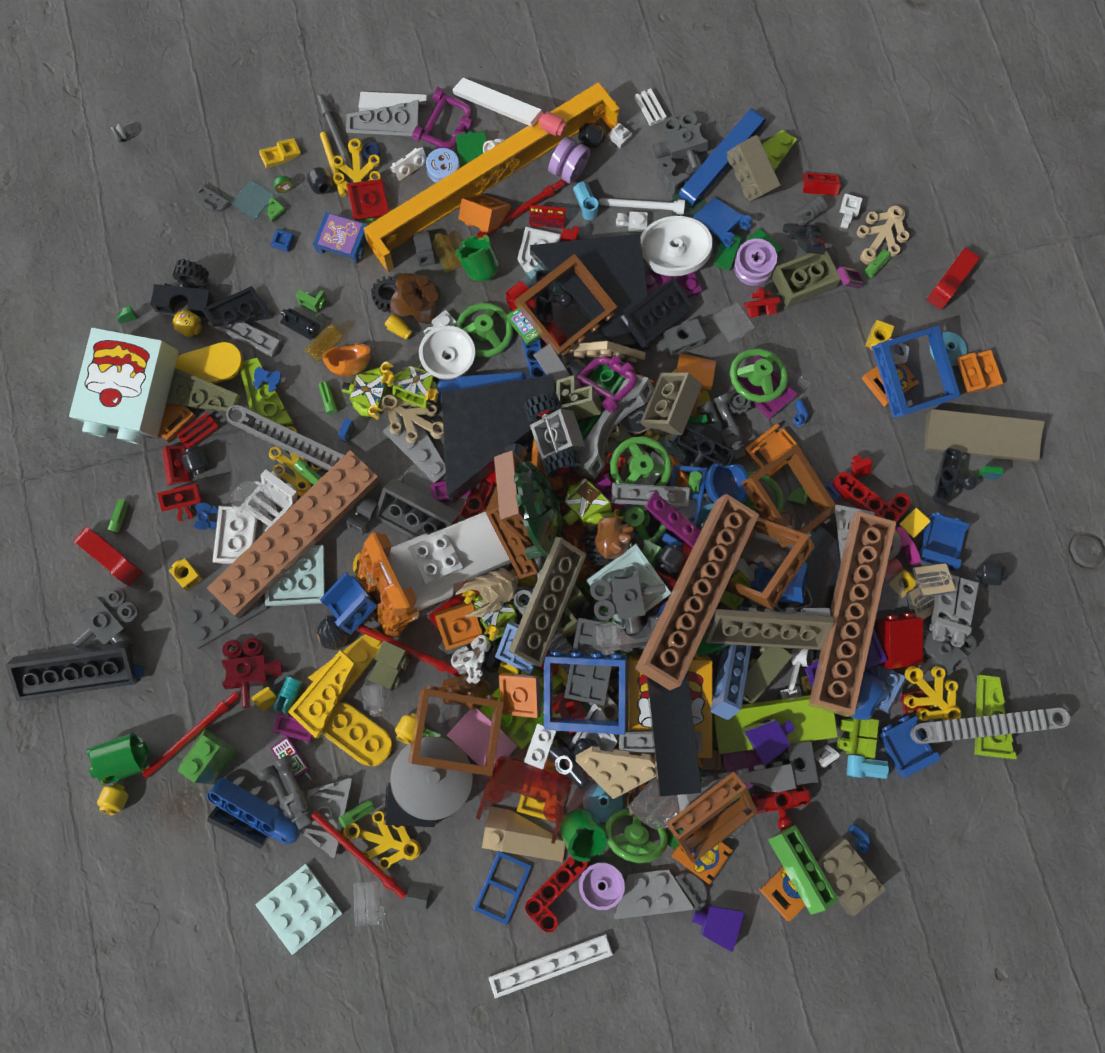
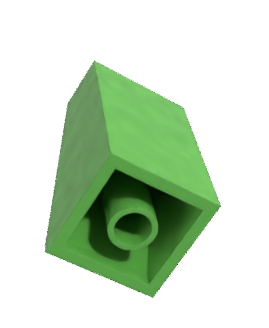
M205 728L181 761L177 771L194 783L214 785L238 750Z

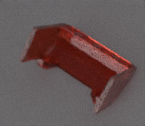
M502 755L494 762L492 776H489L476 819L480 820L485 811L487 801L496 803L503 799L506 790L545 802L543 809L545 818L556 823L551 843L555 844L571 792L572 781L560 772L547 768L540 769L522 760Z

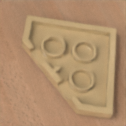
M609 341L572 344V349L568 352L574 354L573 357L584 358L585 356L598 358L605 356L611 359L616 355L620 360H626L627 363H637V360H645V352Z
M592 746L576 755L575 761L612 799L656 777L655 759L650 754L642 753V756L630 755L629 751L613 749L612 752L600 750L601 747Z

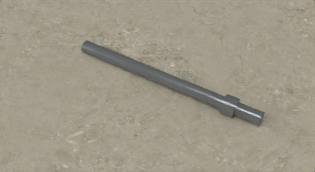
M320 94L317 96V99L321 106V113L327 120L344 163L353 170V164L333 119L332 109L327 104L324 95Z

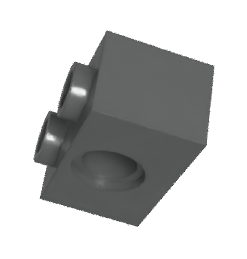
M688 319L679 326L667 328L663 332L661 339L671 358L704 345L706 336L698 319ZM684 334L687 336V338L682 339L679 337V335Z
M811 741L790 744L782 752V758L784 762L792 765L795 785L818 782ZM797 758L803 762V767L800 770L794 764Z

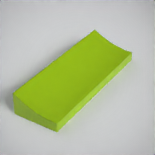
M811 695L745 704L729 720L713 713L715 745L719 754L752 750L753 748L742 728L771 717L776 719L779 725L787 720L791 721L795 731L786 735L790 744L836 738L838 735L834 713L808 706Z

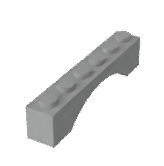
M635 374L637 376L636 386L617 404L618 409L613 414L609 413L606 409L603 411L601 417L584 440L585 447L577 451L581 464L580 468L575 470L577 474L593 480L597 478L605 466V447L612 431L629 413L645 405L655 390L649 378ZM627 378L623 381L622 386L619 388L617 393L629 382L630 379Z
M783 761L771 762L769 767L763 764L753 766L754 770L751 771L748 768L736 770V775L743 783L756 785L767 792H782L796 788L792 765L783 764ZM731 772L719 773V777L714 779L713 776L701 777L702 793L677 795L680 812L726 778Z

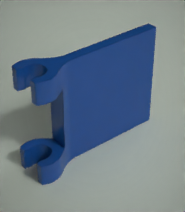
M715 197L692 217L706 226L709 232L717 236L728 248L734 244L732 240L735 238V235L731 231L738 224L742 229L748 231L752 227L750 223L753 221L751 216L738 213Z

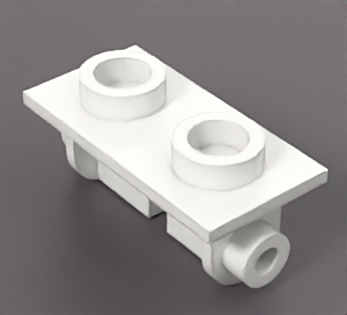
M422 147L415 148L405 156V159L401 158L397 162L392 163L390 168L393 173H396L399 181L426 164L427 157Z
M537 724L524 760L525 763L540 769L544 768L556 730H544L543 725Z

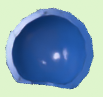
M715 463L710 467L706 474L705 489L708 497L714 503L725 494H728L742 504L745 502L748 494L741 482L748 478V474L743 466L735 464L722 466V464Z
M864 670L855 714L849 717L856 720L870 719L875 713V708L879 702L885 700L889 695L886 683L876 673Z

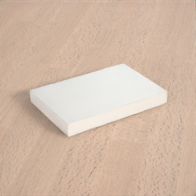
M219 506L213 563L232 564L256 540L258 518L245 509L241 514L238 513L237 509L239 507Z

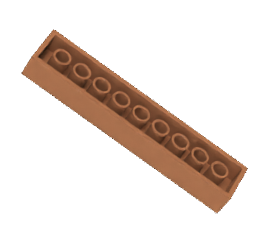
M350 450L218 576L207 589L234 616L240 618L379 483L378 476Z
M728 494L715 501L635 668L669 690L681 686L759 516L758 513Z
M859 511L851 517L830 609V617L833 618L834 624L821 648L808 706L846 717L855 714L894 536L895 521Z

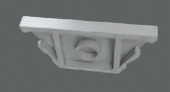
M593 704L585 718L609 721L602 707L598 704ZM577 732L569 747L574 751L576 741L580 738H586L590 741L591 747H601L600 750L612 752L619 744V737L617 734ZM565 759V764L570 767V762Z
M348 778L308 790L306 800L311 810L310 816L317 810L342 833L343 826L340 824L339 817L346 813L353 779ZM312 818L313 822L301 829L300 832L328 853L330 857L336 858L339 842Z
M668 869L627 874L625 892L618 903L614 919L693 910V906Z

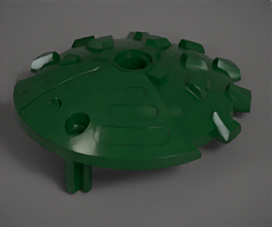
M520 462L517 464L519 473H514V483L517 485L518 492L516 494V501L518 507H521L526 531L535 545L526 548L525 555L528 560L540 556L547 557L555 537L564 539V521L560 513L561 505L559 499L555 498L556 495L552 491L553 486L546 480L547 478L541 471H537L538 468L532 462Z

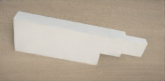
M361 92L359 112L379 109L385 106H394L400 103H409L415 100H419V104L426 105L427 95Z

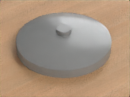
M433 736L422 738L419 756L470 764L464 751L452 741ZM411 743L408 744L398 754L391 769L390 783L395 800L404 811L419 819L438 820L452 815L462 807L470 794L473 781L472 773L408 763Z

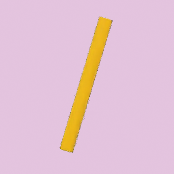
M321 132L320 137L334 176L335 173L339 172V169L333 166L334 154L327 132ZM337 177L336 180L340 181L342 180V178ZM336 185L340 197L346 196V190L340 185Z

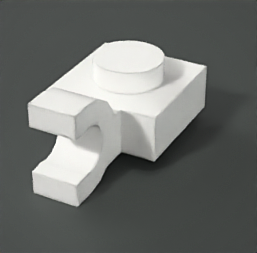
M844 194L839 211L844 213L840 227L847 229L852 216L857 217L862 198Z
M629 212L628 216L618 213L616 226H628V231L643 232L647 228V213Z

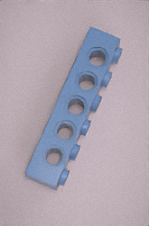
M740 605L736 611H749V608ZM731 644L721 650L710 712L729 720L741 710L751 646Z

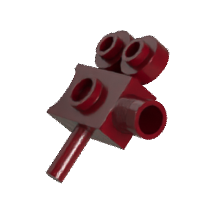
M254 637L247 639L243 646L237 640H229L222 648L223 655L226 660H221L223 668L226 669V677L222 685L225 690L241 688L242 708L244 709L250 708L249 687L267 685L268 677L283 676L281 660L266 662L264 655H262L264 650L263 644L258 638ZM254 644L256 645V647L254 649H250V645ZM231 647L236 648L234 651H229Z

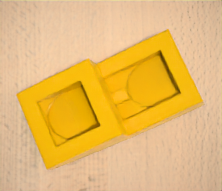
M292 138L278 141L277 146L260 149L259 154L267 169L288 162L301 155L295 139Z

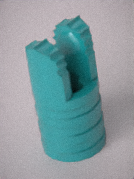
M287 676L273 709L277 712L282 709L284 715H289L288 711L294 705L303 682Z

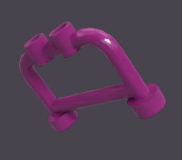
M437 87L432 100L438 104L425 129L419 126L415 127L412 140L417 142L424 140L440 148L451 149L457 144L456 134H466L463 132L464 129L469 130L473 120L470 119L472 114L471 108L466 103L444 94L445 90ZM446 103L456 106L465 112L449 142L430 135Z
M616 355L611 359L605 356L594 359L575 376L581 387L583 385L586 387L593 385L597 394L605 398L602 405L611 414L618 409L617 404L637 383V376L633 373L635 371L629 363H625L622 366V361ZM605 364L610 370L617 371L623 378L630 380L614 395L588 379L587 376L596 367Z

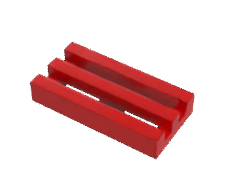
M205 413L179 432L177 437L188 449L198 445L217 431L219 427L211 416ZM211 424L213 425L205 432H203L201 435H199L197 438H195L193 441L187 443L190 439L200 434L205 428H207Z

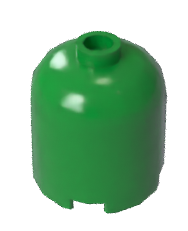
M474 235L461 242L462 247L455 251L467 276L475 282L490 281L499 270V261L490 238L487 235H483L481 238Z
M575 809L567 813L560 824L561 836L568 852L575 860L588 862L591 857H594L596 854L600 856L603 853L608 839L604 829L590 811Z

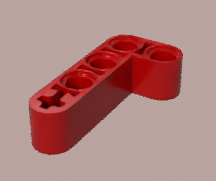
M965 246L926 301L942 310L981 256Z
M523 281L517 282L506 291V302L512 311L517 309L514 304L516 299L529 290ZM532 299L526 305L535 315V305ZM553 320L550 325L544 326L559 346L567 340L564 332ZM542 337L539 338L543 342V344L547 346L546 342L542 339Z
M847 472L839 473L831 484L841 497L855 508L875 512V516L884 519L885 514H887L895 522L902 517L911 503L909 496L904 493L897 494L887 503ZM854 491L859 492L861 498H857L854 495ZM896 500H899L903 507H899L896 504ZM869 503L875 504L876 510L871 509Z
M87 526L73 540L85 552L108 569L115 578L129 587L143 573L140 568Z
M571 855L527 899L525 903L527 915L544 932L551 933L558 926L557 917L548 906L585 870L588 862H582L583 865L581 867L577 865L573 869L576 871L573 875L570 869L565 867L568 863L570 867L575 863ZM567 871L569 873V880L564 883L558 880L559 872ZM546 886H552L555 889L552 897L544 896L543 889ZM537 901L540 904L539 911L531 912L528 909L529 903ZM549 916L554 919L555 922L551 928H546L542 922L545 917Z

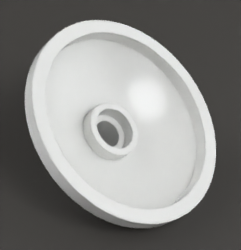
M440 326L428 332L422 339L419 347V358L423 368L434 377L444 380L455 379L465 374L471 368L475 359V347L471 337L464 330L455 326ZM450 355L451 358L445 359V356Z

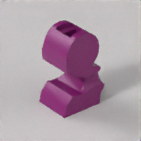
M607 473L595 480L593 486L599 492L601 491L602 495L610 502L611 512L613 513L614 510L626 506V504L611 503L613 479Z

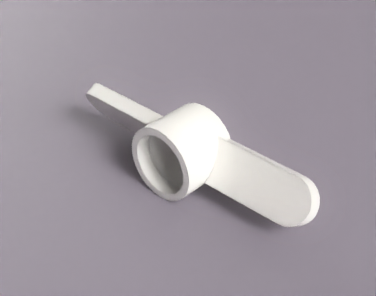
M793 648L791 661L794 668L789 690L793 691L800 666L808 667L812 664L813 649Z

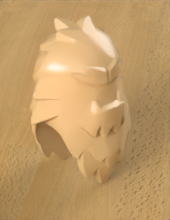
M499 568V571L488 572L487 575L475 577L474 580L463 584V587L456 592V595L468 590H477L483 598L480 608L466 614L465 617H482L488 612L501 609L505 602L515 597L518 576H516L514 569L509 572L505 568Z

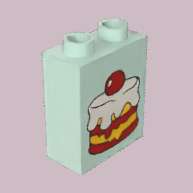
M91 328L69 417L84 422L82 432L95 436L106 437L109 428L118 430L117 439L134 444L141 443L142 435L158 438L179 350L161 340Z

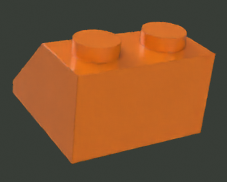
M482 193L464 197L461 200L458 219L464 221L465 225L478 227L482 232H490L491 230L498 229L511 209V205Z

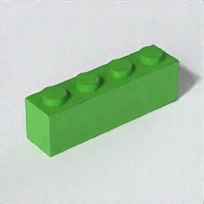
M796 825L781 830L768 839L811 915L825 911L839 901Z

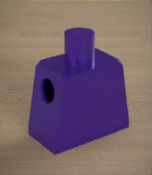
M773 717L742 728L763 765H767L790 746L786 735L795 731L790 720L779 725L778 721Z
M708 905L706 913L698 910L694 911L692 922L702 926L701 935L733 952L744 912Z

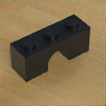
M162 283L161 285L154 284L150 305L155 312L174 314L176 305L186 301L188 302L187 309L199 317H206L203 313V308L213 304L214 297L210 290L204 287L190 288L186 285L178 287Z

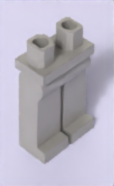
M941 572V575L947 576V573ZM950 574L956 591L935 594L932 624H930L929 630L933 631L934 640L944 641L946 636L952 637L951 644L953 646L961 647L966 637L971 633L972 627L970 626L979 583L964 578L959 580V577ZM940 576L935 579V581L942 580ZM945 581L934 582V587L943 586L944 584L947 585L949 583ZM964 585H968V586H970L971 588L968 589V588H964L963 586H964Z

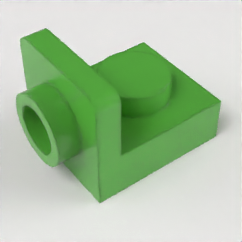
M301 290L296 294L300 305L317 314L327 303L326 294L322 290H320L316 298L313 294L309 292L304 293Z

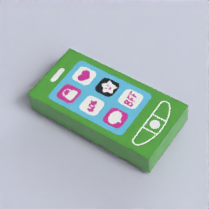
M518 308L506 315L508 321L527 345L541 338Z

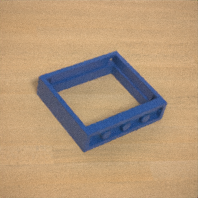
M939 325L871 346L893 418L961 397ZM927 335L946 396L908 408L889 347Z
M561 650L550 651V653L545 655L544 730L619 735L627 733L629 721V657H623V654L612 653L611 656H603L602 652H591L590 655H583L581 651H571L570 654H563ZM553 663L619 666V721L553 717Z

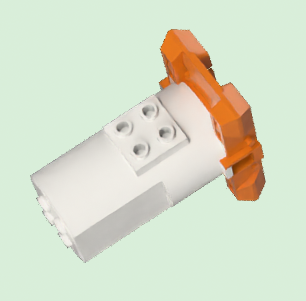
M483 512L430 535L425 533L393 547L386 534L371 533L364 542L363 550L358 556L360 562L358 579L369 595L374 594L378 603L377 619L384 634L391 638H399L407 628L408 623L418 619L420 615L418 611L452 597L453 592L458 591L463 587V584L474 580L475 577L487 575L491 571H499V568L507 569L511 561L489 518Z

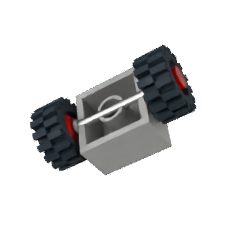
M556 393L540 394V396H535L533 399L525 402L524 408L528 420L535 422L530 427L546 476L549 478L560 477L563 474L567 475V473L574 472L573 470L580 468L581 464L576 451L584 448L585 444L574 411L562 409Z

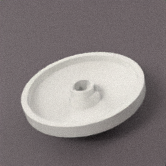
M670 216L659 219L650 224L640 237L644 264L652 271L662 275L681 276L700 269L708 261L712 253V237L709 230L701 222L685 216Z

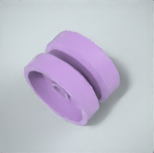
M566 136L555 149L548 166V171L557 177L562 175V179L570 185L579 178L588 162L590 149L583 144L577 146L576 140Z
M751 239L743 243L735 259L734 270L737 278L748 286H759L770 280L777 263L775 248L763 239Z
M595 862L588 865L581 873L579 892L582 899L590 907L597 910H608L615 907L621 901L625 892V882L622 874L613 865L606 862ZM600 882H603L606 885L603 887V890H600L598 888V884Z

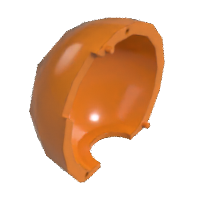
M356 342L355 345L330 348L323 353L322 358L326 367L333 374L342 377H352L361 373L368 366L371 349L367 345Z

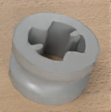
M119 123L116 127H111L118 142H121L123 138L127 139Z

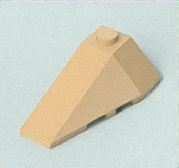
M490 806L482 848L563 862L565 851L563 839L511 810Z

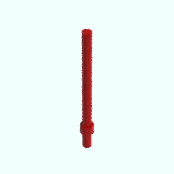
M561 179L551 186L548 185L542 189L541 193L508 213L498 229L528 210L530 205H536L546 197L550 198L553 196L554 192L565 186L564 181ZM497 229L491 230L490 232L480 231L476 235L478 238L483 237V235L488 236Z
M360 624L356 629L378 641H386L405 650L409 655L437 667L436 670L448 672L456 677L460 675L457 669L447 664L448 662L443 659L438 660L363 624Z
M235 691L226 700H221L210 714L143 771V776L148 779L219 715L225 714L241 695Z
M317 810L313 813L311 817L383 882L382 885L385 888L391 889L401 899L407 895V892L396 883L397 880L393 876H388Z

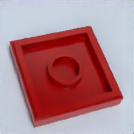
M382 179L346 184L354 221L378 218L389 213Z

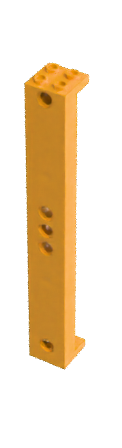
M599 82L551 111V113L563 118L564 122L567 123L561 137L558 135L554 136L540 129L541 124L538 123L539 120L533 127L528 125L363 228L368 246L387 272L392 271L394 266L390 251L414 237V233L422 232L460 208L462 198L486 192L556 148L566 136L572 138L578 134L580 126H583L586 122L595 123L601 119L611 131L618 124L620 109L618 103L611 99L607 89L602 87Z

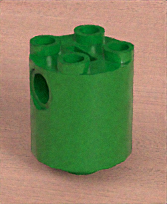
M133 732L88 748L87 755L91 761L89 773L93 779L97 778L101 785H107L143 772L147 768V757L150 755L149 748L146 742Z

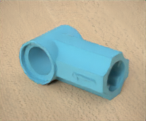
M588 182L577 183L573 187V191L581 207L582 216L586 220H594L598 215V201L594 198Z
M848 755L846 776L887 779L889 772L888 761Z

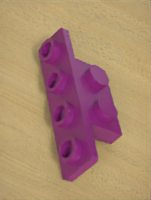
M656 492L652 493L645 508L669 531L693 548L701 530Z

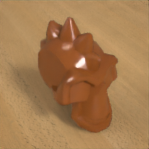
M617 516L601 518L598 524H596L598 528L595 538L596 548L605 559L618 558L628 549L633 537L634 527H630L629 524L622 525Z
M466 673L461 677L443 680L439 691L446 692L447 689L459 690L460 695L472 692L479 694L478 698L486 699V695L492 696L493 687L490 682L482 678L476 684L473 682L469 684L466 680L469 675ZM439 698L445 705H462L471 710H475L478 707L477 704Z

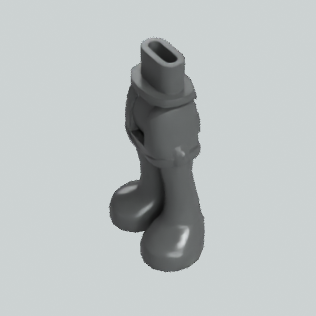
M727 392L713 399V402L711 400L696 408L699 413L707 415L711 424L721 423L715 412V404L727 426L725 429L722 426L723 446L734 452L732 459L736 460L746 455L743 448L745 444L740 433L741 428L737 426L729 411L728 402L731 396Z
M287 755L274 762V765L259 771L256 775L259 780L269 781L272 784L279 798L281 809L292 819V823H296L298 829L301 830L311 824L313 820L310 816L311 810L308 807L305 793L301 791L294 776L292 757ZM279 772L283 775L291 794H288Z

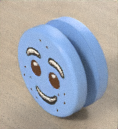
M438 148L432 151L426 160L428 176L437 183L458 170L460 165L456 153L447 148Z

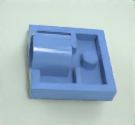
M510 621L507 623L495 657L530 675L534 671L535 665L528 664L509 652L519 627L518 624Z
M879 665L865 669L876 673L886 683L889 695L885 700L880 701L876 708L890 713L893 705H896L900 700L902 688L907 679L904 675Z

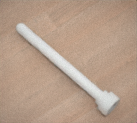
M600 198L598 203L602 206L673 210V212H677L676 214L684 215L685 200L678 199L674 203Z

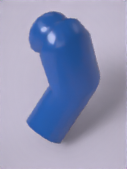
M801 399L794 403L798 412L793 418V423L798 427L803 426L809 417L807 408Z
M852 823L848 831L856 837L857 851L865 854L870 849L869 835L857 824Z

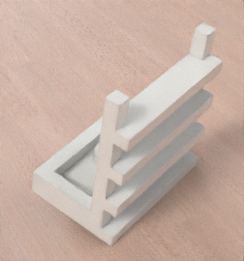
M265 469L261 474V484L237 509V512L241 514L244 509L268 525L265 529L266 531L297 502V491L292 484H286L281 481V478L275 472L270 473ZM260 492L283 510L280 513L256 497V495ZM253 501L276 518L270 521L248 504Z

